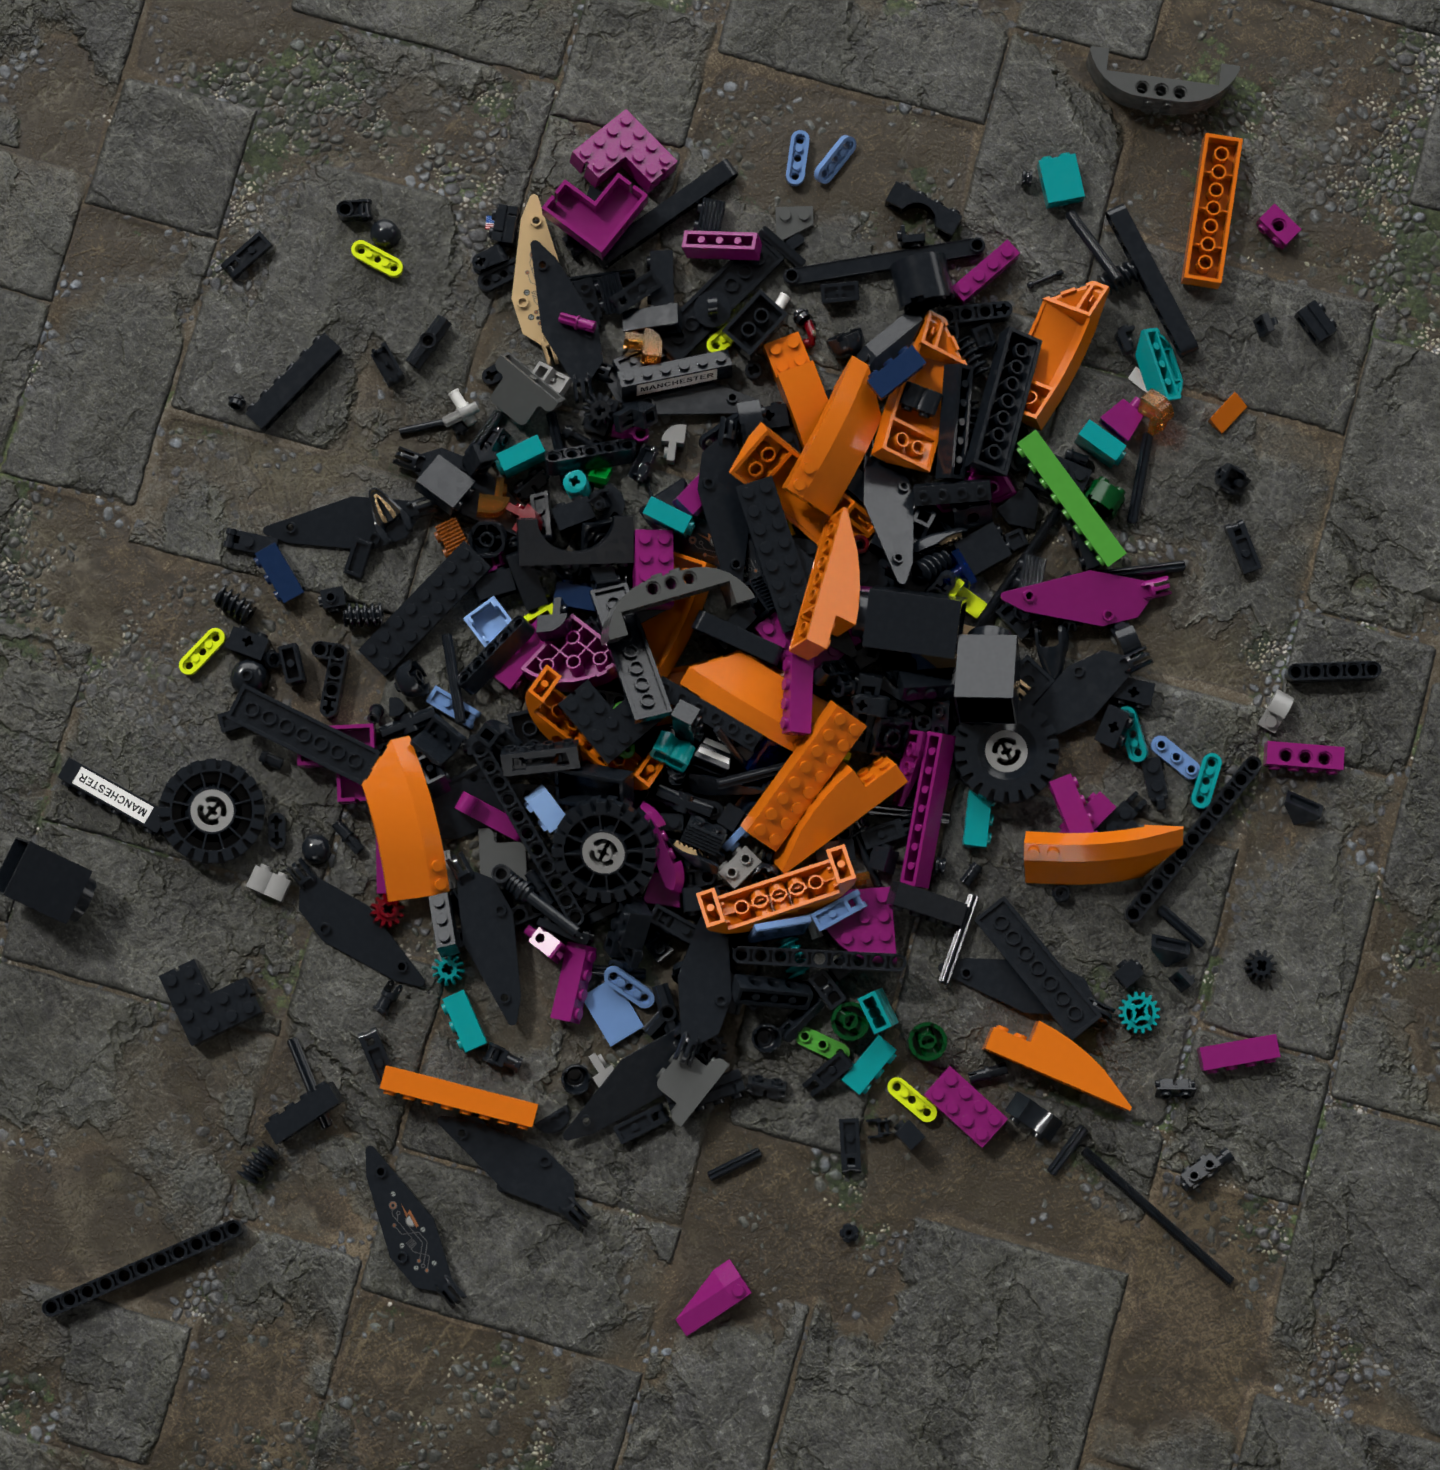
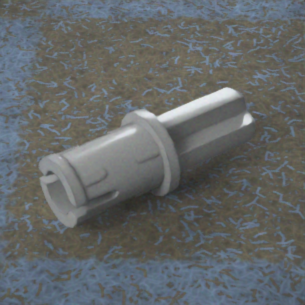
M474 401L462 408L458 407L456 411L442 417V421L446 427H449L462 420L464 422L466 418L479 413L480 410Z

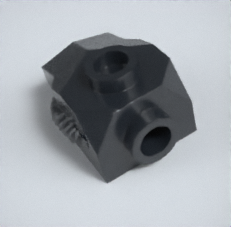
M1230 463L1219 467L1215 473V484L1228 495L1242 497L1245 488L1251 482L1243 469Z

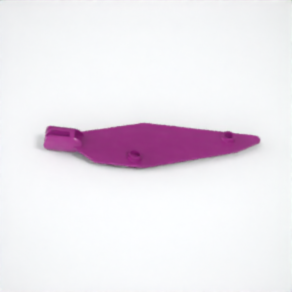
M1089 570L1002 592L1001 599L1026 612L1105 626L1137 618L1150 599L1170 595L1172 591L1156 593V591L1170 588V583L1154 586L1155 583L1169 580L1168 576L1144 581ZM1028 592L1030 593L1029 599L1026 598Z

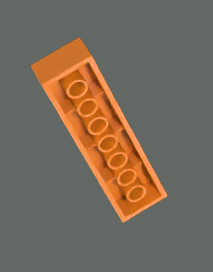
M1205 133L1202 139L1181 284L1218 289L1222 283L1243 142L1242 138Z
M830 700L812 725L811 734L804 736L740 826L747 833L776 852L867 726Z
M388 1065L385 1066L380 1089H384V1094L396 1096V1093L403 1094L402 1098L415 1101V1098L422 1099L421 1103L431 1106L434 1105V1102L439 1103L442 1109L452 1111L454 1107L460 1109L459 1113L470 1116L472 1112L478 1113V1118L490 1120L491 1117L497 1118V1123L509 1125L510 1122L517 1123L516 1127L524 1130L533 1127L539 1105Z

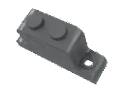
M509 352L501 354L497 359L495 366L503 378L492 393L491 400L499 411L504 412L510 417L513 423L524 425L532 421L541 408L550 412L560 407L566 400Z
M478 828L480 874L492 878V869L498 864H504L528 882L524 875L531 871V869H528V861H531V857L523 843H498L497 832H493L489 828ZM502 871L499 874V879H504L507 872ZM498 884L501 891L506 890Z
M680 1052L677 1060L673 1059V1054L668 1060L671 1063L668 1068L665 1069L663 1067L656 1075L659 1078L657 1081L658 1088L676 1102L670 1113L672 1114L673 1121L680 1127L730 1066L723 1059H715L713 1057L706 1066L694 1057L691 1066H689L687 1061L690 1053L686 1061L681 1063L679 1060L682 1052Z

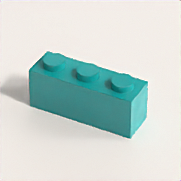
M969 788L962 846L985 849L987 844L990 845L991 833H988L989 825L992 826L994 814H990L991 806L994 807L995 802L991 804L985 801L984 798L977 797Z
M463 989L443 998L444 1003L441 1004L445 1015L449 1014L451 1018L449 1025L452 1032H457L459 1039L456 1041L460 1050L468 1053L488 1044L466 991Z
M878 1035L841 1081L858 1095L861 1093L865 1095L872 1086L870 1084L874 1077L878 1079L884 1072L882 1067L886 1062L890 1065L897 1056L894 1054L896 1049Z

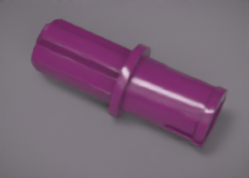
M561 312L558 318L560 323L573 326L575 330L582 329L594 333L596 329V321L582 318L581 315L573 316Z

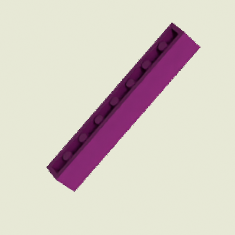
M927 731L900 879L902 883L915 887L929 888L956 736Z

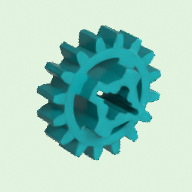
M1137 992L1133 993V997L1130 994L1126 995L1128 1000H1121L1123 1007H1118V1010L1122 1011V1014H1119L1118 1017H1123V1021L1120 1024H1127L1126 1030L1133 1028V1033H1137L1139 1029L1140 1033L1143 1034L1145 1032L1144 1028L1151 1031L1150 1025L1156 1026L1157 1023L1154 1020L1160 1018L1156 1014L1160 1008H1155L1154 1006L1157 1004V1001H1151L1152 995L1146 998L1145 992H1142L1140 996H1138ZM1134 1000H1143L1139 1005L1131 1003ZM1148 1006L1151 1008V1015L1148 1014ZM1141 1007H1143L1141 1011L1143 1016H1138L1137 1018H1135L1137 1014L1135 1009H1140ZM1126 1010L1130 1011L1129 1020L1127 1018ZM1140 1020L1146 1022L1142 1026L1135 1025Z

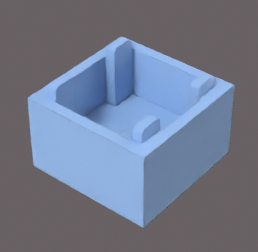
M492 596L463 618L484 648L512 621L495 596Z
M541 784L523 797L525 799L523 804L530 813L534 811L539 818L537 823L543 831L548 830L551 833L558 828L557 826L565 816V813L548 790Z

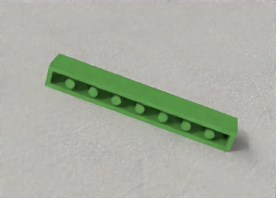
M1034 430L1016 444L1018 446L1017 452L1022 458L1026 457L1030 462L1027 464L1034 474L1037 472L1041 477L1039 482L1044 489L1049 488L1052 492L1050 497L1055 504L1060 503L1063 507L1061 512L1066 519L1069 520L1071 518L1074 522L1073 528L1079 536L1082 534L1085 537L1086 541L1084 543L1088 549L1096 552L1098 556L1095 558L1099 564L1109 567L1127 554L1037 430Z

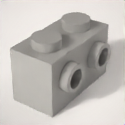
M746 845L743 848L739 846L732 853L734 857L729 862L725 860L719 866L720 871L718 875L735 890L762 863Z

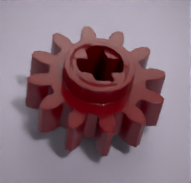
M385 893L381 896V899L376 897L374 899L375 903L370 905V908L374 910L369 915L376 917L373 923L381 922L380 928L385 923L388 928H391L392 922L397 925L399 923L397 918L404 916L399 912L404 909V906H398L400 900L388 902ZM388 908L390 912L385 914L383 910Z

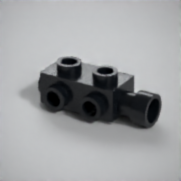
M1226 1147L1219 1151V1155L1216 1157L1212 1152L1208 1155L1200 1156L1196 1164L1192 1167L1189 1165L1181 1171V1187L1185 1192L1189 1191L1190 1193L1198 1189L1200 1185L1221 1171L1222 1166L1235 1160L1234 1156Z

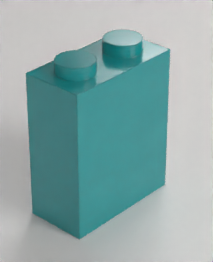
M1066 152L1054 158L1046 156L1038 161L1037 169L1046 209L1083 202L1085 193L1076 153L1070 154Z
M1090 419L1074 442L1110 469L1114 464L1118 466L1126 455L1124 450L1127 445Z
M535 435L496 454L498 460L495 463L500 475L505 474L508 479L545 461L546 451L538 435Z
M653 496L650 497L643 511L645 519L667 530H673V533L685 539L687 535L691 536L695 529L692 516Z
M883 988L858 998L874 1034L899 1023Z

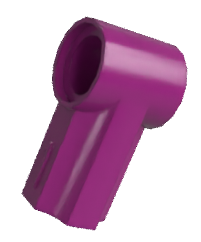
M613 424L611 438H631L635 440L636 444L642 445L643 442L647 443L649 441L648 428L642 429L633 426L619 433L615 431ZM639 431L646 433V436L642 439L637 438L635 435Z

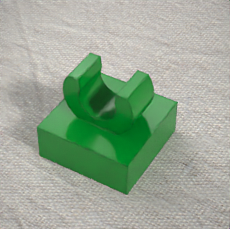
M612 467L591 470L588 474V481L594 482L595 488L602 489L603 484L606 485L612 475Z

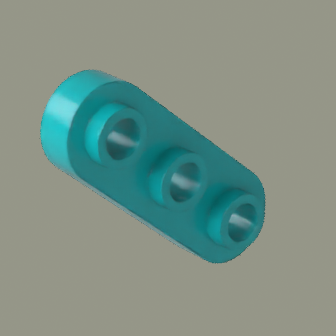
M1130 706L1121 707L1134 713V723L1125 734L1127 736L1125 747L1128 756L1134 762H1142L1148 756V748L1137 712ZM1132 731L1136 732V736L1134 738L1131 737ZM1138 749L1142 751V754L1140 756H1137L1136 751Z
M1215 753L1205 755L1200 765L1190 799L1191 804L1197 809H1204L1211 802L1222 765L1220 756ZM1209 760L1214 762L1213 767L1208 765ZM1203 778L1209 780L1208 785L1203 784ZM1198 796H1201L1203 798L1202 803H1199L1197 801Z

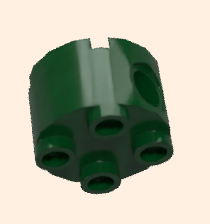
M1100 476L1099 479L1092 481L1091 487L1084 496L1101 519L1104 520L1108 517V521H1111L1115 518L1120 506L1125 502L1124 495L1126 492L1121 487H1115L1110 484L1105 477Z
M845 1002L839 1005L833 1011L830 1019L834 1034L845 1041H855L863 1037L870 1025L860 1004L855 1002Z
M932 1022L920 1023L913 1027L908 1034V1049L918 1060L933 1061L944 1053L947 1046V1036L944 1030L937 1024Z

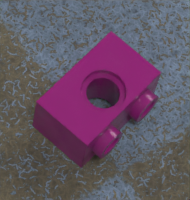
M1275 203L1256 223L1258 230L1270 237L1272 244L1277 248L1280 247L1282 250L1302 230ZM1273 225H1279L1282 231H1276Z

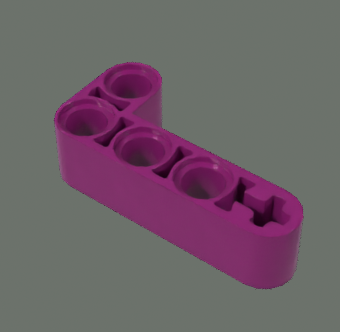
M465 791L462 792L454 807L455 809L511 839L521 842L504 812ZM525 829L522 832L523 837L525 836L528 829Z

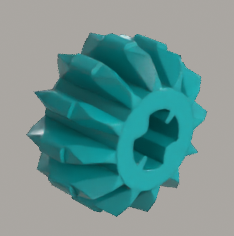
M448 956L447 959L446 957H441V962L435 959L434 961L439 965L438 967L432 966V969L438 970V972L433 974V977L440 976L437 981L438 983H441L444 978L445 986L449 985V980H451L453 985H456L455 977L462 980L458 972L465 973V970L459 969V967L464 965V962L456 964L459 956H455L453 960L452 956ZM446 965L450 967L453 966L451 974H448L447 972L443 971L444 969H446Z

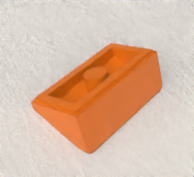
M1234 392L1208 422L1222 434L1247 408V405Z

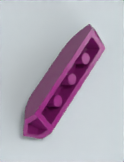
M642 802L640 808L646 813L644 818L652 820L655 826L653 832L654 834L658 833L660 843L657 847L660 849L656 864L666 888L681 893L684 886V868L681 860L678 862L674 861L676 858L672 847H668L666 842L669 840L665 830L660 828L666 825L656 809Z

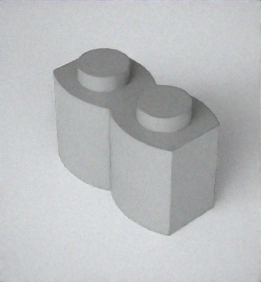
M262 863L260 867L255 865L246 886L283 902L292 883L291 880H288L289 875L280 871L277 875L271 872V867Z

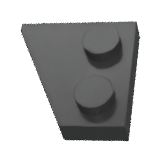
M813 206L775 207L776 235L784 241L803 230L813 227Z

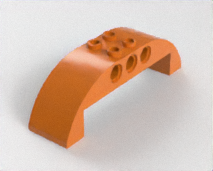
M546 665L526 692V706L533 722L547 739L554 742L567 738L579 739L582 762L606 766L557 707L566 698L564 694L555 688L562 676ZM650 750L644 757H641L636 752L627 759L617 757L607 767L633 771L634 790H647L666 763L652 758L649 755Z
M845 844L827 849V860L717 896L715 888L696 893L707 930L724 934L750 932L754 924L799 917L837 900L857 880Z

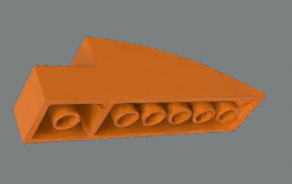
M798 331L764 344L763 352L783 402L786 403L787 412L801 447L804 449L828 402V398L814 361H810Z
M845 507L825 520L789 647V652L808 661L829 648L831 634L838 637L855 626L857 621L860 597V569L858 550L848 510Z
M883 754L882 756H877L870 765L861 768L856 774L842 760L779 849L774 853L771 861L783 874L787 873L905 785L908 781L897 764Z
M1036 1021L1027 1041L1026 1036L1019 1033L1010 1034L1008 1033L1009 1029L1001 1025L990 1028L982 1050L1124 1111L1131 1110V1105L1106 1071L1087 1052L1056 1029L1041 1021Z

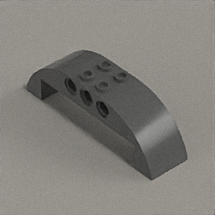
M1091 46L1086 58V66L1093 82L1108 98L1129 108L1139 109L1145 113L1159 112L1161 115L1193 114L1215 105L1230 90L1240 71V66L1221 64L1216 74L1214 85L1107 70L1109 48Z
M694 567L685 570L676 568L670 570L664 576L662 573L655 574L647 579V581L632 588L614 604L604 621L600 642L604 646L618 642L626 637L628 632L623 616L717 588H721L727 610L745 605L755 597L753 592L740 579L716 568Z

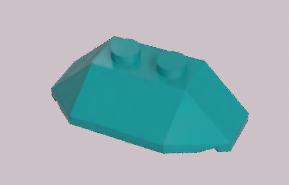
M1158 328L1143 329L1140 334L1135 357L1146 390L1165 402L1179 400L1183 388V378L1172 346L1160 334Z

